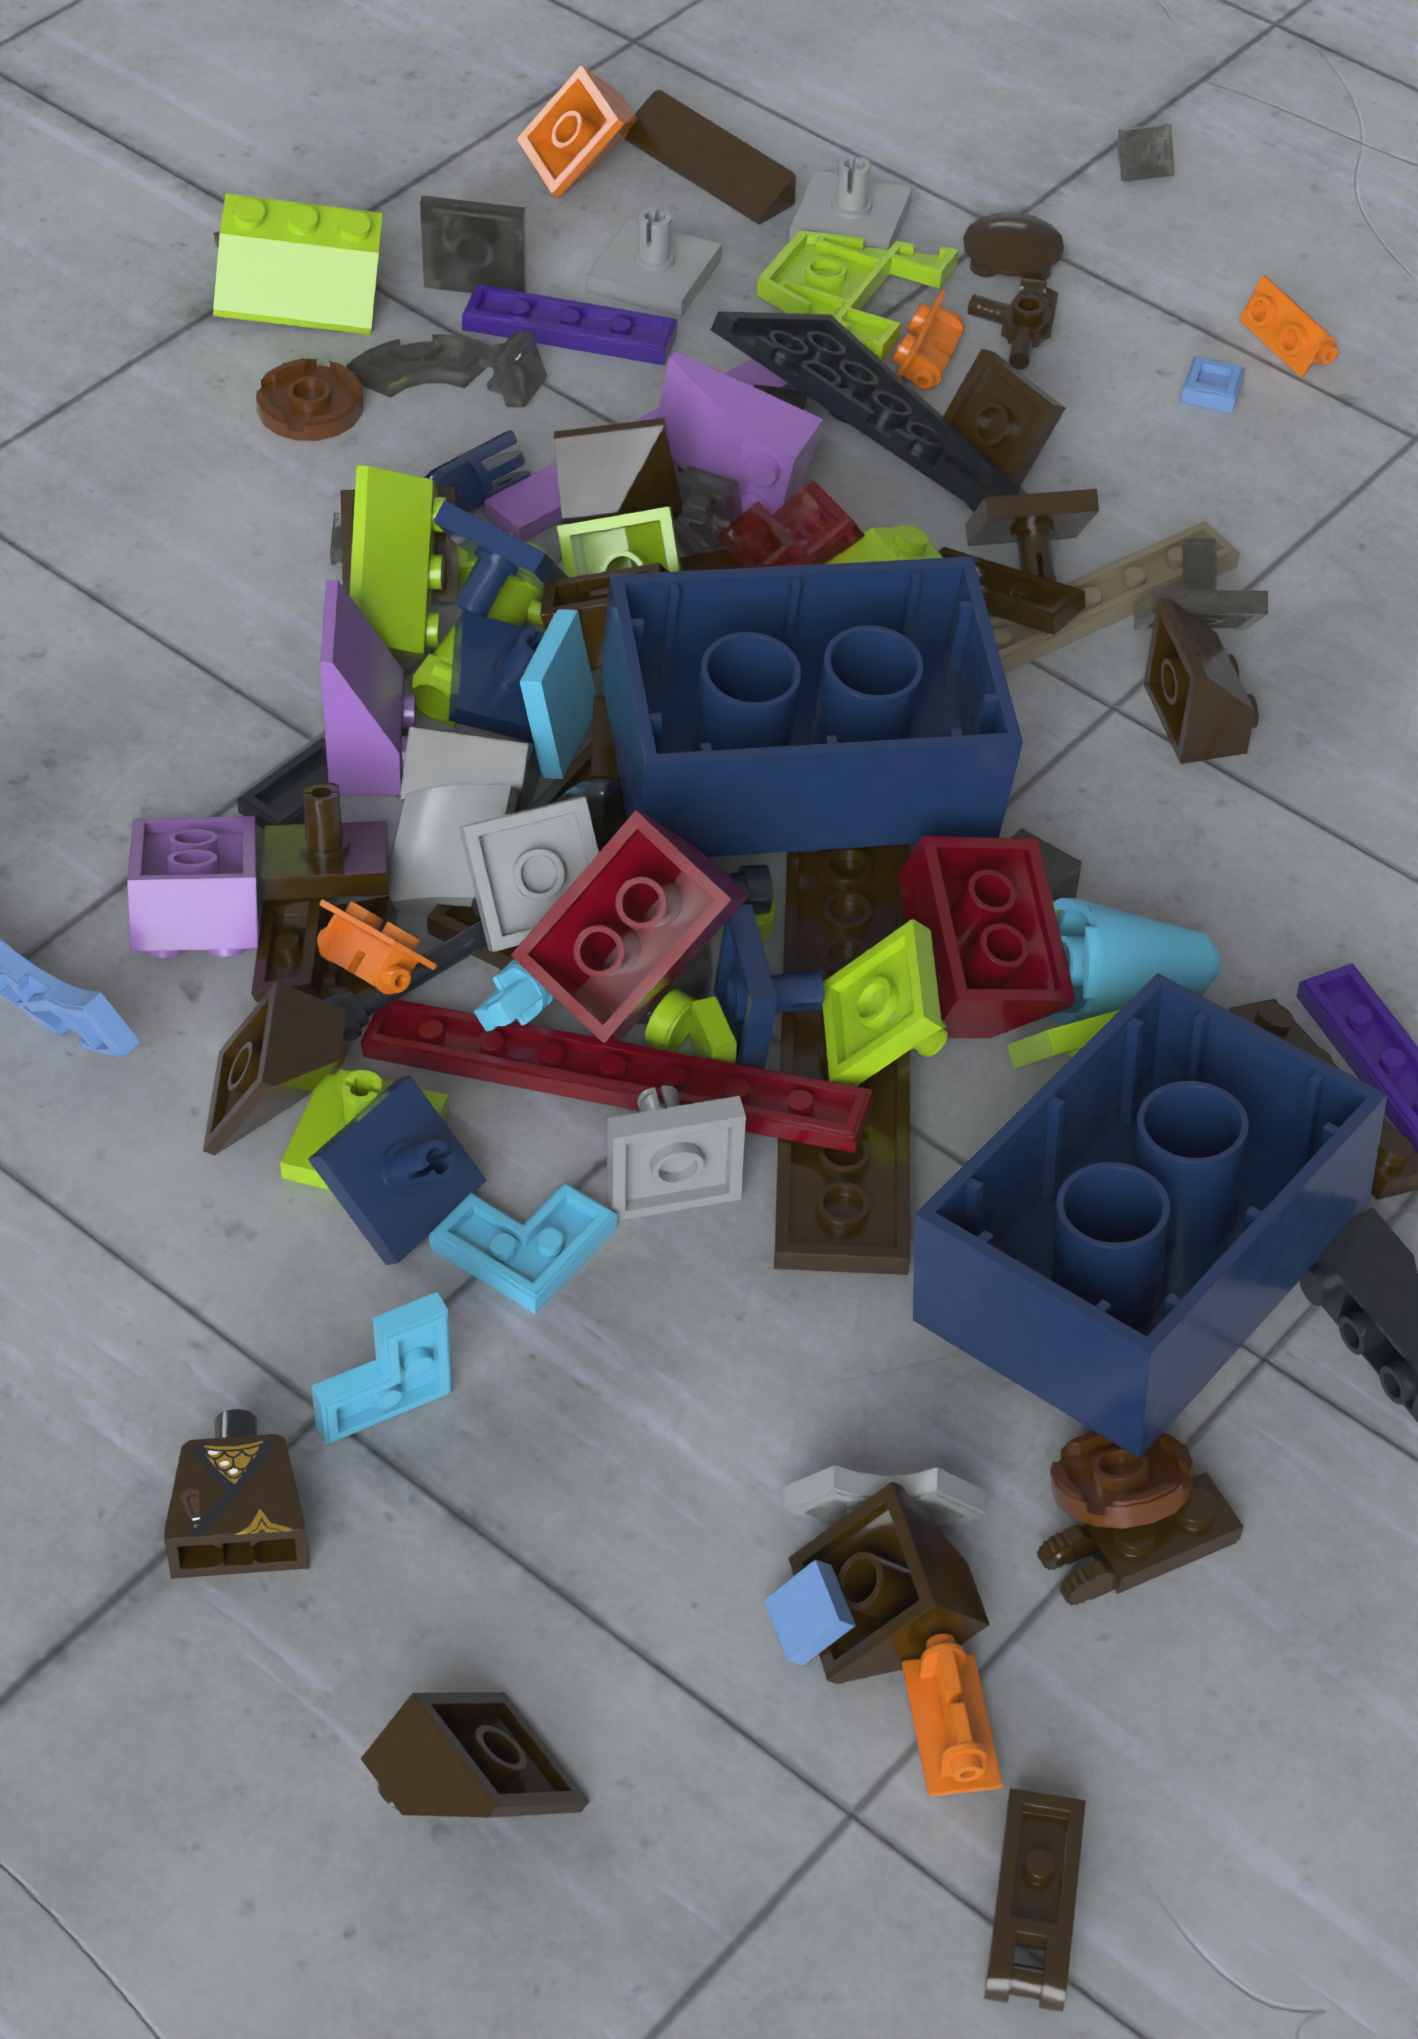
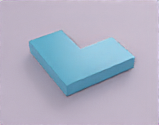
M565 1182L524 1224L475 1194L470 1193L429 1234L430 1249L536 1314L617 1229V1213Z
M438 1292L372 1318L376 1360L311 1386L315 1425L325 1444L340 1440L450 1394L453 1391L448 1309Z

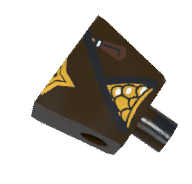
M232 1409L220 1413L215 1418V1438L189 1440L181 1447L164 1529V1541L171 1579L309 1569L305 1522L286 1440L278 1434L257 1435V1418L249 1411Z

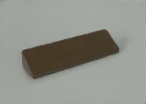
M658 89L648 97L635 113L638 118L637 122L623 138L759 225L795 205L796 176L793 171L662 90Z

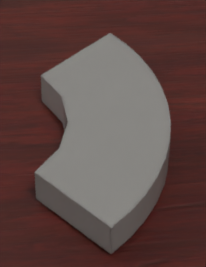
M833 1465L785 1485L784 1509L803 1518L833 1525L886 1485L895 1482L902 1485L937 1527H943L970 1521L986 1514L987 1490L938 1467L913 1474L879 1475L856 1472Z

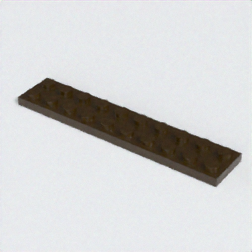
M909 844L825 849L815 852H787L783 974L819 970L824 982L907 923L897 876L909 858ZM823 1007L821 1011L816 1012L813 1010L782 1012L780 1072L829 1081ZM910 1050L856 1086L872 1089L873 1106L856 1153L778 1138L774 1269L908 1275L910 1264Z

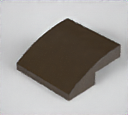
M389 896L354 902L384 920L378 931L382 932L387 922L396 926L397 911ZM326 898L263 901L251 991L256 1002H260L277 981L321 1000L334 992L343 995L350 991L356 995L371 986L370 983L336 963L327 961L320 955L317 945L318 934L328 926L334 915L333 912L319 905L322 899L328 902ZM349 903L336 905L335 907L345 912Z

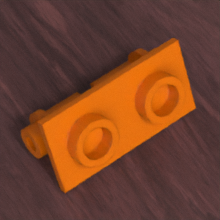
M1262 275L1239 320L1300 377L1305 376L1311 363H1322L1324 365L1332 363L1339 353V349L1336 347V339L1331 334H1328L1318 322L1266 275Z
M941 289L931 306L921 302L906 327V330L911 332L913 336L906 333L891 357V361L898 364L895 373L899 377L903 375L913 381L914 385L921 390H928L940 383L951 358L950 356L964 333V323L961 316L954 311H949L940 306L946 293L943 289Z
M321 900L319 905L334 913L328 926L322 929L317 937L320 955L327 961L336 963L375 986L380 992L388 995L403 992L409 986L411 973L417 962L432 970L436 968L437 965L415 952L420 940L389 922L386 923L382 932L378 931L384 920L352 901L344 912L325 900Z
M939 1634L932 1636L926 1641L927 1650L923 1652L921 1659L906 1660L901 1663L927 1796L1001 1789L1003 1784L974 1653L965 1654V1649L961 1645L956 1644L955 1638L952 1635Z

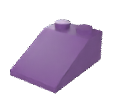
M674 350L669 357L656 419L665 418L675 462L725 515L775 538L803 498L823 419Z
M326 580L320 669L329 783L339 785L340 795L400 796L408 735H404V732L409 730V727H416V696L404 694L403 669L339 580Z
M255 816L134 818L132 822L127 879L130 952L145 951V954L150 957L169 958L181 954L182 950H208L212 955L227 957L242 954L245 949H258Z

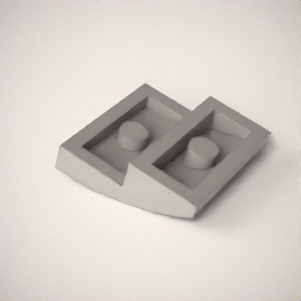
M447 785L406 793L388 872V895H383V897H390L396 911L431 913L438 904L472 907L475 892L459 826L514 813L518 795L512 785Z

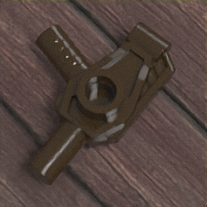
M1022 278L1019 293L1010 305L973 294L967 313L968 315L1002 325L1001 336L1007 339L1008 344H1012L1008 362L1017 370H1023L1029 365L1032 347L1037 348L1044 340L1051 338L1059 293L1047 287V281Z

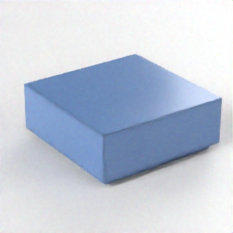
M1194 357L1183 387L1181 403L1233 414L1243 383L1245 367Z
M818 1560L811 1562L764 1599L787 1661L804 1666L856 1626L832 1565Z

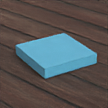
M558 609L520 680V686L543 778L563 779L592 721L594 695H596L578 610Z

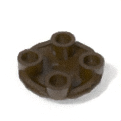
M1018 212L995 213L981 217L968 226L963 236L965 252L971 258L970 270L980 277H993L997 274L1046 281L1051 276L1052 266L1060 260L1064 251L1062 235L1052 224L1036 216Z

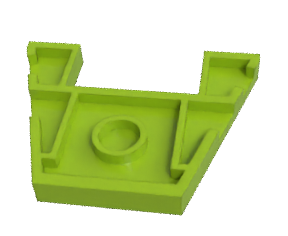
M799 230L758 277L756 296L786 313L831 314L883 361L899 341L901 323L860 310L889 275L940 289L957 267L959 250L940 246L939 255L915 253L914 243L895 241L890 249L864 247V237Z

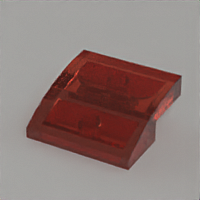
M813 480L772 515L757 501L721 531L716 538L742 568L824 564L850 548L865 535L854 520Z

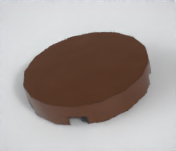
M310 358L285 362L265 374L261 379V388L256 392L257 414L263 425L279 436L296 441H319L338 436L352 428L363 414V386L354 372L344 365L330 361V367L317 365L316 359Z
M1092 1430L1067 1443L1060 1450L1061 1459L1057 1463H1054L1053 1460L1050 1469L1052 1492L1057 1506L1071 1518L1096 1527L1130 1528L1153 1524L1176 1513L1191 1498L1195 1483L1193 1461L1187 1447L1165 1432L1139 1459Z

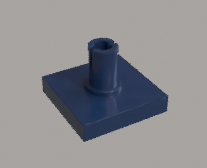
M445 500L433 520L460 548L478 558L461 591L453 602L457 607L466 612L487 617L508 576L517 577L542 591L546 581L569 578L545 552Z
M463 611L455 623L448 721L534 743L520 680L545 631L540 630L538 632L535 631V628H524Z
M752 904L741 905L724 924L713 994L716 996L737 1042L736 1064L765 1069L775 1013L813 1010L814 1012L821 1011L823 1007L822 1002H824V985L819 970L802 973L770 974Z
M411 1075L399 1078L308 1158V1161L385 1265L399 1263L470 1193H474L487 1181Z

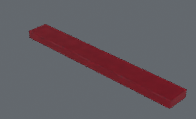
M399 999L374 1013L360 1041L362 1054L365 1058L639 1111L637 1104L639 1095L653 1087L656 1089L660 1106L664 1104L661 1086H673L678 1091L680 1105L740 1096L746 1115L745 1132L856 1153L873 1106L872 1089L625 1042L611 1041L604 1044L597 1037L530 1024L521 1025L520 1022L514 1021L503 1027L497 1026L496 1029L487 1032L475 1014Z

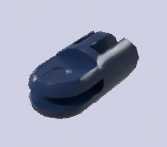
M508 430L432 469L423 478L432 479L436 487H455L457 490V507L469 513L483 506L484 500L520 482L531 476L530 471L525 470L506 475L525 464V458L521 450L506 452L481 462L517 443L515 433Z

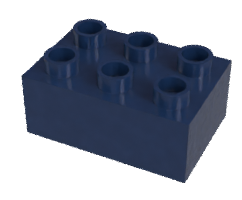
M973 556L610 575L601 678L627 820L636 810H640L703 852L707 857L795 851L815 852L825 849L917 844L922 836L999 838L1023 740Z
M1157 973L915 1213L913 1321L1140 1459L1317 1262L1323 1248L1351 1217L1358 1215L1368 1205L1387 1094Z

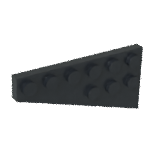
M718 311L710 329L712 332L828 409L833 417L843 423L850 424L964 501L972 511H976L985 497L1028 494L831 314Z

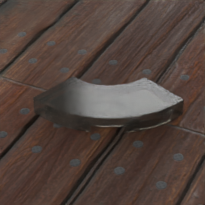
M436 334L431 335L432 341L401 345L400 339H396L368 349L346 364V368L357 375L362 386L389 398H392L404 389L422 384H449L466 388L495 361L494 346L480 340L456 335Z

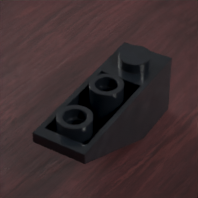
M1371 1208L1350 1218L1323 1248L1317 1262L1300 1279L1299 1283L1306 1298L1316 1306L1321 1305L1338 1325L1342 1340L1348 1349L1354 1354H1362L1376 1371L1386 1395L1398 1405L1403 1404L1418 1422V1272L1412 1252L1376 1210Z

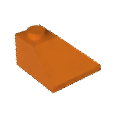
M581 65L521 133L517 140L550 192L557 198H560L606 157L614 146L627 135L629 129L637 122L638 118L619 91Z

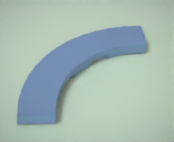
M0 939V994L38 1023L57 1035H63L68 1030H71L82 1036L78 1041L83 1048L103 1055L125 1057L141 1043L102 992L80 989L55 978L28 961Z

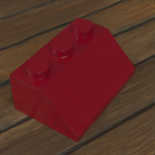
M636 810L510 956L605 1044L624 1038L749 895L703 852L642 811Z
M922 836L897 877L907 922L914 919L931 930L941 1019L947 1026L944 1029L947 1031V1038H993L1071 1008L1076 999L1038 839Z

